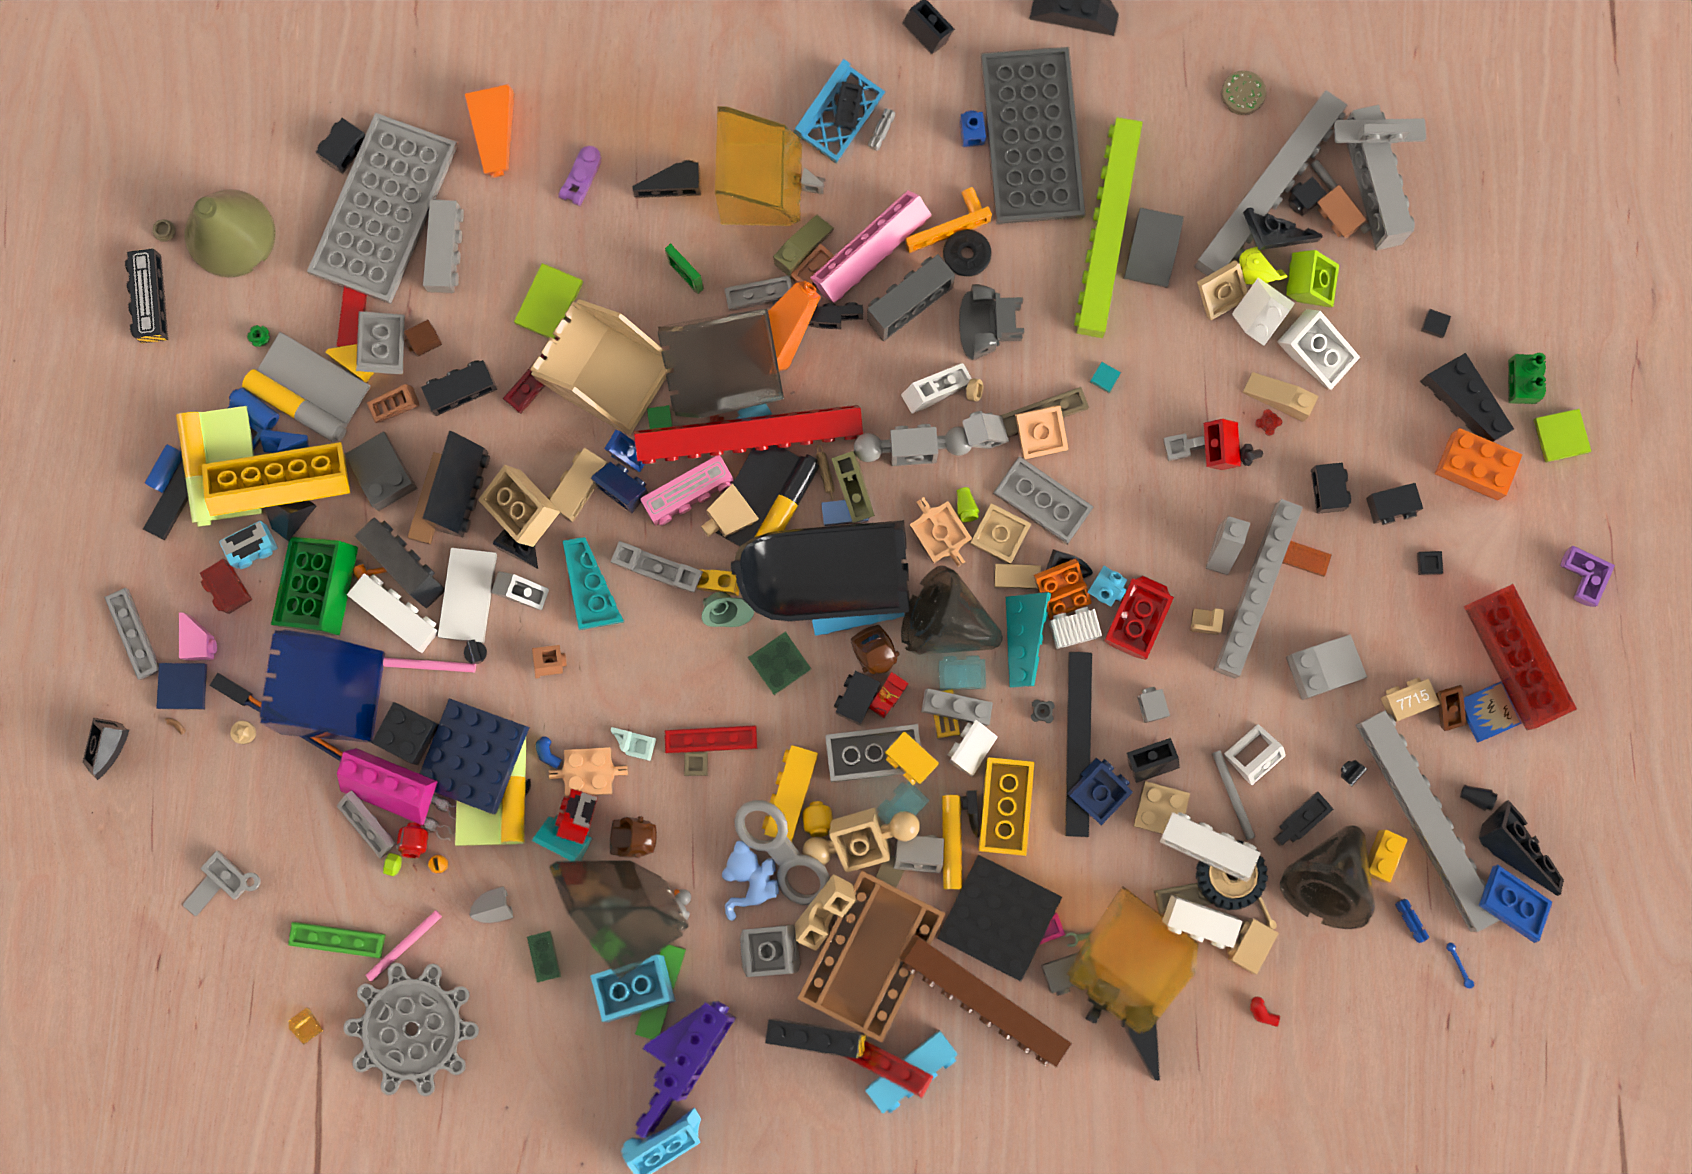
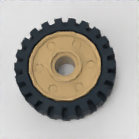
M1237 840L1236 842L1243 844L1244 841ZM1259 856L1247 882L1236 878L1235 881L1230 880L1226 872L1199 860L1196 867L1198 888L1201 889L1202 895L1208 899L1207 901L1215 904L1218 908L1238 910L1250 906L1260 898L1266 888V882L1268 881L1266 872L1268 870L1267 866L1264 865L1265 860Z

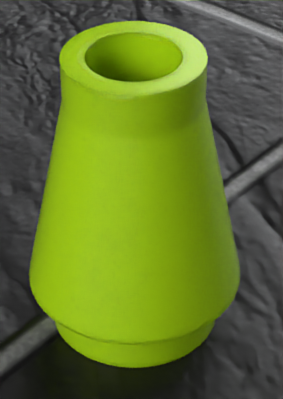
M963 487L956 491L957 516L961 522L977 520L980 511L970 492V488Z

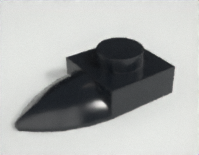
M1055 549L1051 553L1046 568L1047 570L1076 558L1079 562L1083 578L1093 574L1089 565L1082 559Z
M977 790L966 791V796H962L963 810H967L971 829L974 835L979 837Z

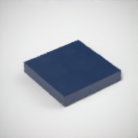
M159 663L156 709L205 710L207 664Z

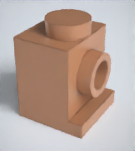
M560 645L532 648L535 679L540 678V676L563 673L562 667H566L567 663L565 653L560 651Z

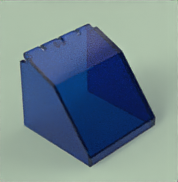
M275 630L272 634L270 650L280 651L279 655L269 654L266 673L276 675V678H265L263 696L272 697V701H262L259 716L261 718L260 723L281 735L372 743L385 652L322 635L290 630Z

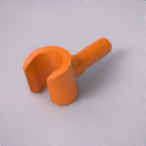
M362 564L354 567L353 572L359 580L364 573L371 576L373 574L385 573L387 570L384 567L366 570Z

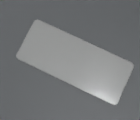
M207 875L183 903V906L194 916H197L221 887Z

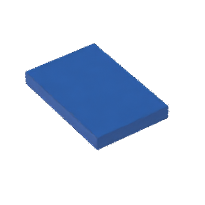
M1499 865L1492 866L1479 903L1481 908L1533 943L1540 941L1552 905L1551 900Z

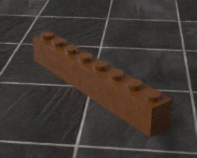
M914 935L899 957L900 960L905 962L902 967L912 974H915L916 971L923 975L922 981L932 988L935 984L943 989L941 994L951 1001L957 998L962 1002L961 1008L970 1014L973 1011L980 1014L979 1020L989 1027L994 1024L1000 1028L997 1033L1010 1041L1013 1037L1019 1041L1016 1046L1029 1054L1032 1050L1037 1054L1035 1059L1046 1067L1050 1063L1057 1068L1071 1046V1042L920 937Z

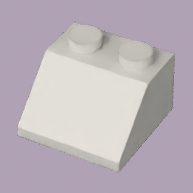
M1257 278L1232 315L1246 334L1262 345H1265L1295 303L1260 278Z

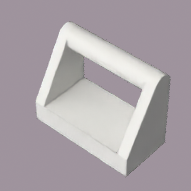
M1259 724L1224 753L1227 760L1250 785L1257 782L1286 756L1283 746ZM1261 735L1269 746L1245 767L1235 756L1256 737Z

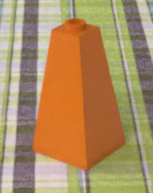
M509 84L465 94L484 174L490 175L491 178L503 176V172L509 170L514 91Z
M806 280L795 283L737 342L740 348L766 376L786 370L791 365L820 299L816 288L811 283L806 282Z

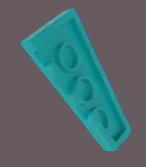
M586 538L564 540L563 548L578 630L624 623Z
M1049 592L1006 597L1009 686L1011 688L1035 685L1040 658L1038 656L1039 647L1043 641V625L1047 619V603L1051 597Z

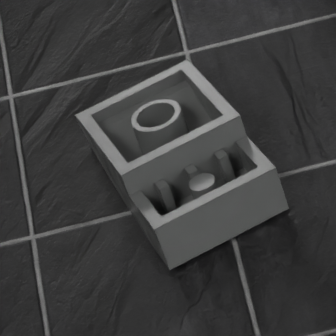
M1145 208L1139 209L1124 279L1168 288L1184 216Z

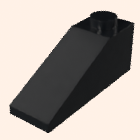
M684 160L633 185L635 198L701 195L699 163L692 160Z
M1153 1006L1124 1007L1125 1013H1121V1026L1125 1027L1127 1035L1151 1078L1155 1081H1160L1156 1008Z

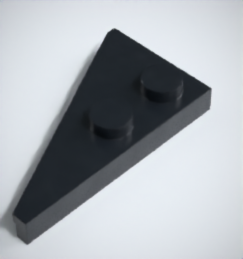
M1251 207L1243 212L1258 250L1318 242L1323 238L1321 233L1313 229L1307 228L1304 231L1296 228V223L1282 218L1278 219L1270 214L1264 216L1256 214Z

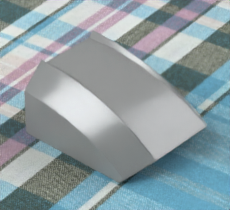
M794 925L742 930L740 947L742 968L746 977L798 972L801 961Z

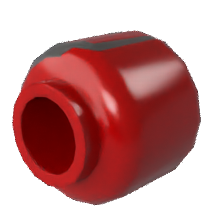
M410 822L407 826L399 829L396 848L401 852V856L419 858L421 854L426 852L428 831L422 828L421 824Z

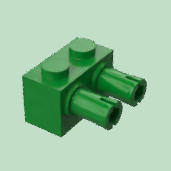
M1538 352L1534 355L1515 354L1508 360V403L1537 404L1545 397L1546 383L1544 382L1546 378L1544 374L1546 371V361L1544 360L1546 356L1543 353Z

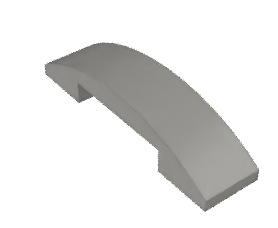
M621 541L618 542L611 563L693 593H695L703 571L682 563L678 564Z

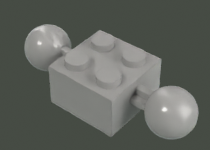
M921 424L917 428L908 429V426H896L895 430H890L889 440H880L878 436L871 433L862 434L856 439L854 444V452L861 461L873 462L882 453H891L892 466L937 463L938 449H947L951 454L961 456L968 453L972 448L969 446L964 427H954L946 435L937 436L936 427H931L930 424Z

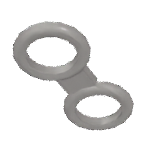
M753 800L743 804L738 809L734 820L735 830L740 840L750 848L769 853L779 866L777 872L778 885L782 893L789 900L800 905H810L830 879L825 866L815 858L808 855H800V852L787 837L788 825L783 812L774 804L764 800ZM752 811L768 813L777 824V836L768 841L754 838L745 827L746 815ZM797 865L811 868L820 879V889L811 895L796 892L788 882V870Z

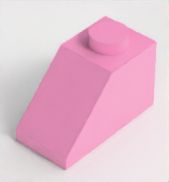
M179 613V658L186 661L214 659V653L217 652V643L214 640V636L191 615Z

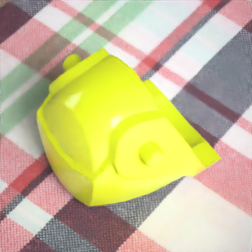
M1258 247L1247 249L1240 255L1239 263L1245 285H1253L1257 278H1260L1267 284L1268 282L1287 278L1282 269H1274L1261 251L1258 250Z

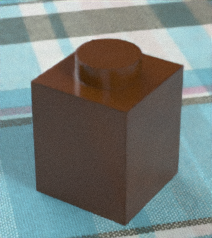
M429 320L404 331L407 337L404 340L410 352L414 351L418 357L443 345Z

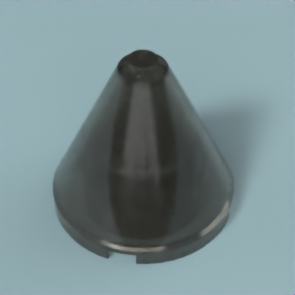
M941 565L932 569L922 579L920 584L924 587L918 597L912 595L909 612L904 614L902 622L901 640L902 643L907 644L906 650L917 655L993 650L1000 646L1003 639L1000 628L955 570Z
M1346 826L1285 869L1280 881V889L1286 900L1307 917L1311 912L1323 918L1321 924L1330 927L1358 929L1366 926L1375 911V900L1366 837L1362 830L1357 826Z

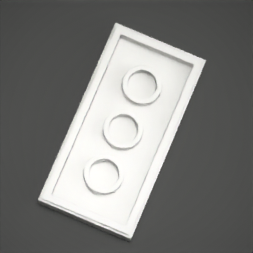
M451 548L438 638L461 641L475 639L476 642L484 643L497 558L496 553Z

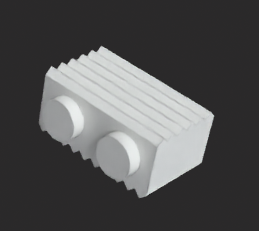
M1088 607L1075 610L1076 614L1067 616L1066 613H1061L1053 616L1054 620L1049 622L1055 648L1060 649L1100 638L1102 633L1095 609L1089 610Z

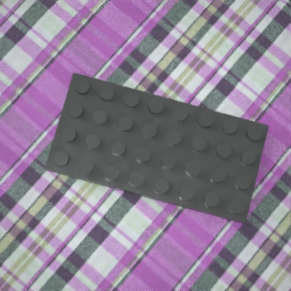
M1069 47L982 53L981 61L996 224L1084 218L1085 207Z

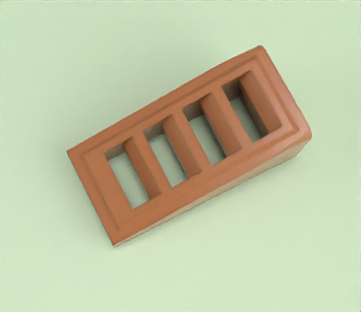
M407 384L367 402L375 423L420 406L414 388ZM395 397H398L400 406L397 405ZM389 400L392 410H389L386 401ZM377 404H381L384 411L383 414L380 413Z

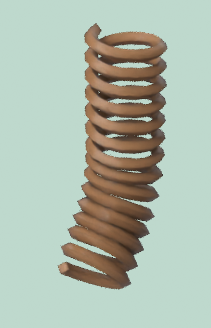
M171 718L165 719V721L167 720L166 724L173 725L181 733L180 735L185 733V728L179 725L180 722Z

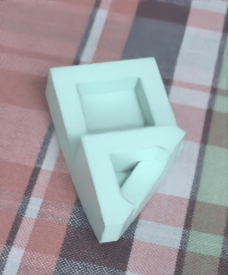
M611 727V732L615 735L621 751L625 752L628 756L651 760L656 742L655 738Z

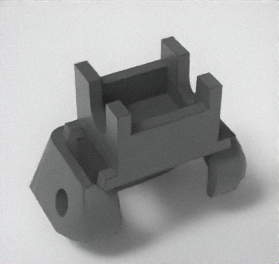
M972 284L971 291L967 292L962 299L959 317L961 345L968 359L975 360L994 352L996 347L1000 346V341H1022L1024 328H1016L1015 311L1021 310L1023 297L1000 298V293H995V289L985 285Z

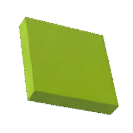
M1580 409L1534 419L1545 463L1592 452Z

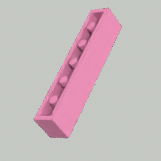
M909 190L906 191L811 277L823 297L833 303L840 300L852 286L857 285L862 277L875 269L877 264L886 256H889L901 242L906 241V238L912 232L924 225L931 214L920 196Z

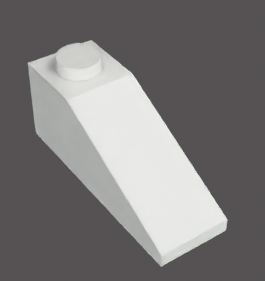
M962 363L912 383L901 396L913 414L967 387L968 382L972 378Z

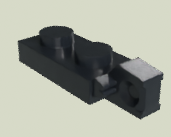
M1319 792L1314 793L1279 826L1282 831L1273 840L1280 846L1289 839L1292 842L1301 839L1334 809Z

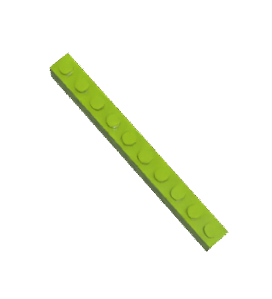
M1116 117L1114 125L1110 124L1108 138H1111V143L1106 145L1104 158L1108 160L1107 165L1102 166L1100 179H1104L1103 187L1099 186L1096 200H1100L1099 208L1095 207L1093 214L1096 226L1091 228L1089 241L1093 243L1092 249H1087L1085 262L1089 263L1088 271L1084 270L1081 283L1085 284L1084 292L1080 291L1077 304L1081 305L1080 313L1076 312L1074 326H1078L1076 334L1103 338L1106 331L1142 121Z

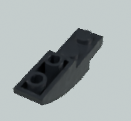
M848 302L844 306L826 303L822 305L823 307H818L817 304L808 326L822 329H841V321L863 320V305H858L856 302Z

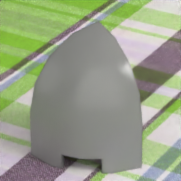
M504 886L490 890L478 897L471 907L470 917L483 923H494L513 918L512 906L508 907L506 904V896L508 894Z

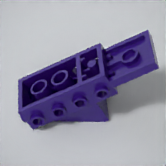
M720 1001L705 1002L704 1005L644 1045L643 1049L665 1063L666 1066H661L654 1076L656 1082L653 1086L661 1090V1092L654 1094L649 1102V1105H651L650 1110L647 1114L643 1113L637 1121L636 1126H638V1129L635 1132L637 1135L646 1138L654 1134L674 1100L681 1101L688 1097L736 1019L735 1016L727 1012L729 1010L728 1006Z

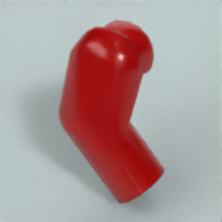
M1254 997L1250 1004V1010L1255 1020L1278 1027L1280 1015L1268 1013L1264 1005V999Z

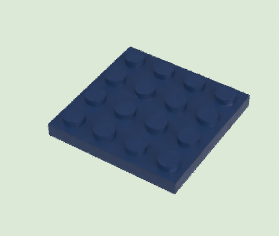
M449 698L419 774L438 781L434 792L496 815L530 727Z

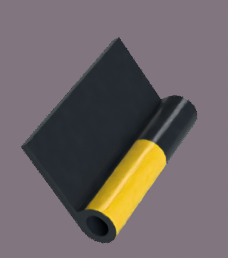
M777 445L768 446L769 449L759 451L755 450L754 447L733 484L759 519L756 523L728 537H724L719 530L716 534L741 547L742 544L754 537L785 530L820 468L816 458L808 454L805 457H799L785 448H778Z

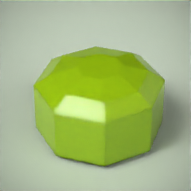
M388 854L383 866L384 874L390 876L397 875L401 868V855Z

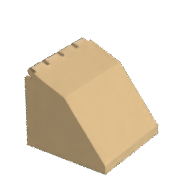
M578 299L576 303L572 302L565 313L570 322L568 323L561 319L553 332V335L559 338L558 341L551 337L541 351L547 358L544 360L540 356L537 357L530 369L532 371L531 375L564 399L630 436L670 373L676 360L621 313Z

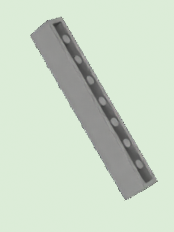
M1283 499L1275 504L1213 671L1234 679L1241 675L1301 514L1302 506Z

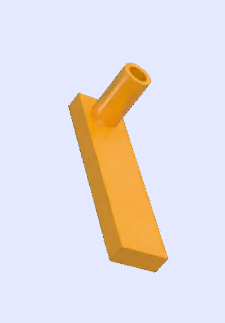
M973 187L965 189L961 194L970 214L907 237L905 246L908 253L948 239L957 231L971 230L991 222L992 213L989 207L982 209Z

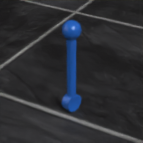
M1448 943L1446 948L1452 953L1464 978V986L1469 989L1473 988L1474 982L1468 978L1455 951V944Z

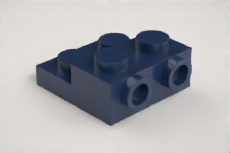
M1096 757L1081 773L1083 777L1067 794L1102 826L1133 791L1128 787L1130 782L1121 774L1116 776L1112 772L1114 767L1106 759L1100 761Z

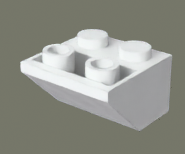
M977 720L973 724L968 722L960 735L963 737L960 744L956 742L948 754L951 757L949 763L971 777L975 774L997 739L994 733Z

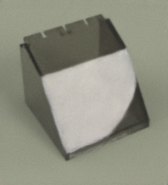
M768 309L700 318L658 327L659 331L657 333L660 347L668 345L670 347V350H664L661 353L664 368H674V372L666 373L669 391L678 390L679 393L670 395L672 409L675 411L676 416L704 418L784 399Z
M631 860L556 861L549 866L568 915L618 979L683 935L681 930L688 928V923L667 881Z

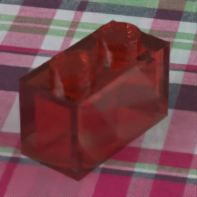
M221 559L199 573L203 579L201 584L207 592H211L214 597L212 603L218 611L230 614L252 601L251 596L233 566L227 560Z

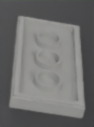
M1020 456L993 493L1067 545L1093 509L1092 505Z

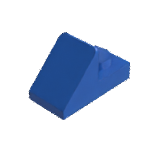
M264 429L260 434L263 452L276 453L309 447L307 435Z
M615 430L604 449L611 453V457L637 472H641L645 464H642V461H637L635 441L621 431Z

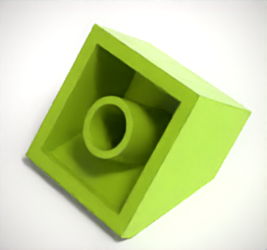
M1317 250L1292 253L1286 295L1299 303L1334 307L1339 264Z

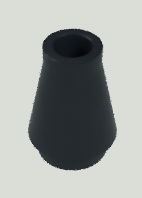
M1468 785L1463 786L1460 798L1467 800L1483 811H1492L1498 796L1492 789Z

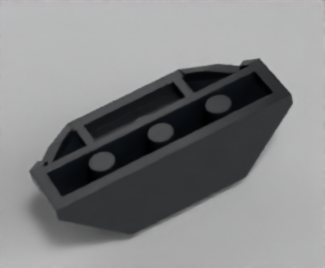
M1033 0L1029 19L1115 36L1119 14L1111 0Z

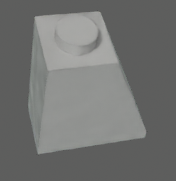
M1228 516L1218 525L1206 569L1225 575L1229 574L1244 546L1250 526L1249 522Z

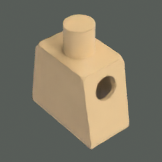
M732 484L707 509L706 513L710 520L703 524L701 528L708 537L718 530L724 537H728L756 523L759 518L734 484Z

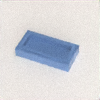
M845 500L821 503L824 526L853 523ZM869 518L858 522L869 521Z

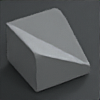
M804 168L801 190L823 194L826 180L825 178L814 176L809 170Z

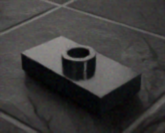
M842 81L833 126L855 131L864 86Z

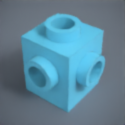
M1103 566L1087 593L1096 597L1100 602L1112 606L1115 600L1120 601L1127 591L1123 588L1127 579L1122 577L1120 573Z

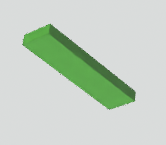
M292 922L288 946L382 958L386 934Z
M663 943L660 955L664 956L674 991L686 949ZM669 1004L642 1012L635 1035L651 1040L660 1035Z

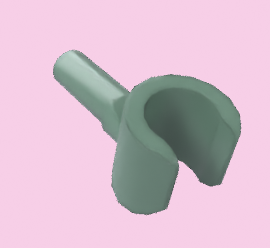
M1097 931L1085 934L1070 932L1065 936L1073 935L1076 938L1074 944H1067L1069 947H1074L1079 941L1098 937Z

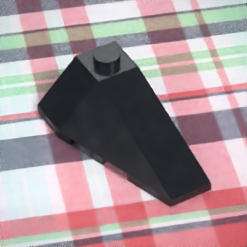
M1509 800L1505 801L1482 824L1479 835L1481 844L1488 848L1494 856L1556 896L1561 895L1564 879L1548 855L1543 856L1537 837L1530 836L1525 828V825L1528 823L1522 814Z

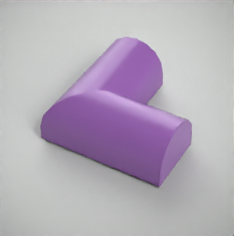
M1571 546L1566 551L1561 561V567L1582 576L1573 597L1574 600L1586 606H1598L1615 565L1575 546Z

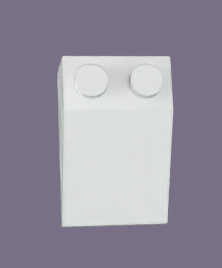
M1306 309L1277 341L1294 361L1328 390H1331L1360 358L1330 321L1318 310Z

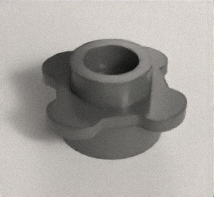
M1038 699L1032 702V721L1051 723L1054 719L1052 716L1055 707L1052 701L1041 702Z

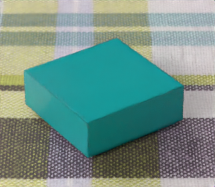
M1101 362L1090 383L1110 393L1121 372Z

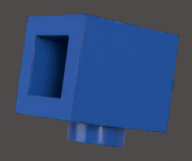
M970 110L961 114L962 146L985 145L986 134L983 112Z

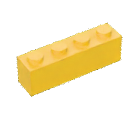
M791 745L790 750H785L782 762L786 763L784 771H779L775 783L779 785L777 794L772 793L769 802L783 812L788 825L787 837L791 842L819 755L817 752ZM765 816L762 829L765 830L764 835L775 838L778 833L777 824L772 816Z

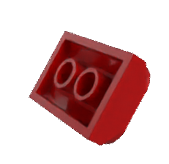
M1143 575L1137 579L1132 578L1104 641L1124 653L1146 660L1174 599L1169 594L1167 586Z

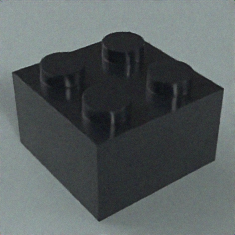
M393 702L372 744L412 764L419 765L439 724L401 704Z

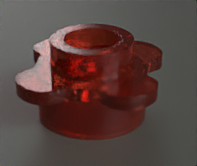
M1266 409L1263 412V416L1255 421V425L1257 428L1263 429L1267 436H1272L1275 433L1274 430L1282 425V419L1273 413L1272 410Z

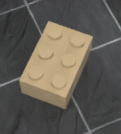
M507 465L503 466L478 499L516 542L534 547L560 513L521 470Z

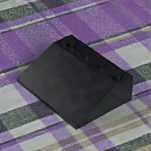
M453 431L448 433L422 519L439 532L463 538L464 533H467L470 528L471 520H469L471 511H474L476 508L477 498L475 496L477 490H480L483 485L484 478L482 473L484 468H487L489 465L490 456L484 447Z

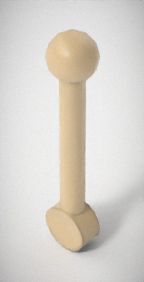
M1260 896L1257 900L1266 917V926L1275 929L1277 924L1271 919Z

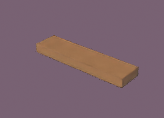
M433 452L407 537L408 539L430 545L435 529L422 518L442 454Z

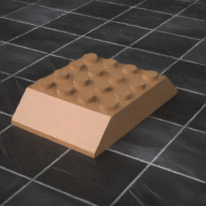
M861 871L853 886L856 901L843 917L838 916L797 999L882 1043L917 973L916 971L915 974H912L902 967L905 962L900 960L899 957L914 935L931 945L946 913Z

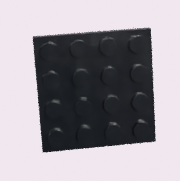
M978 854L937 939L1021 982L1062 896Z

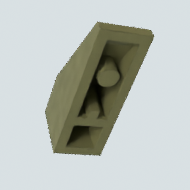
M814 216L773 256L774 265L785 274L791 275L820 243L822 244L834 228L820 216Z
M851 451L831 458L852 522L855 523L875 516L855 452Z

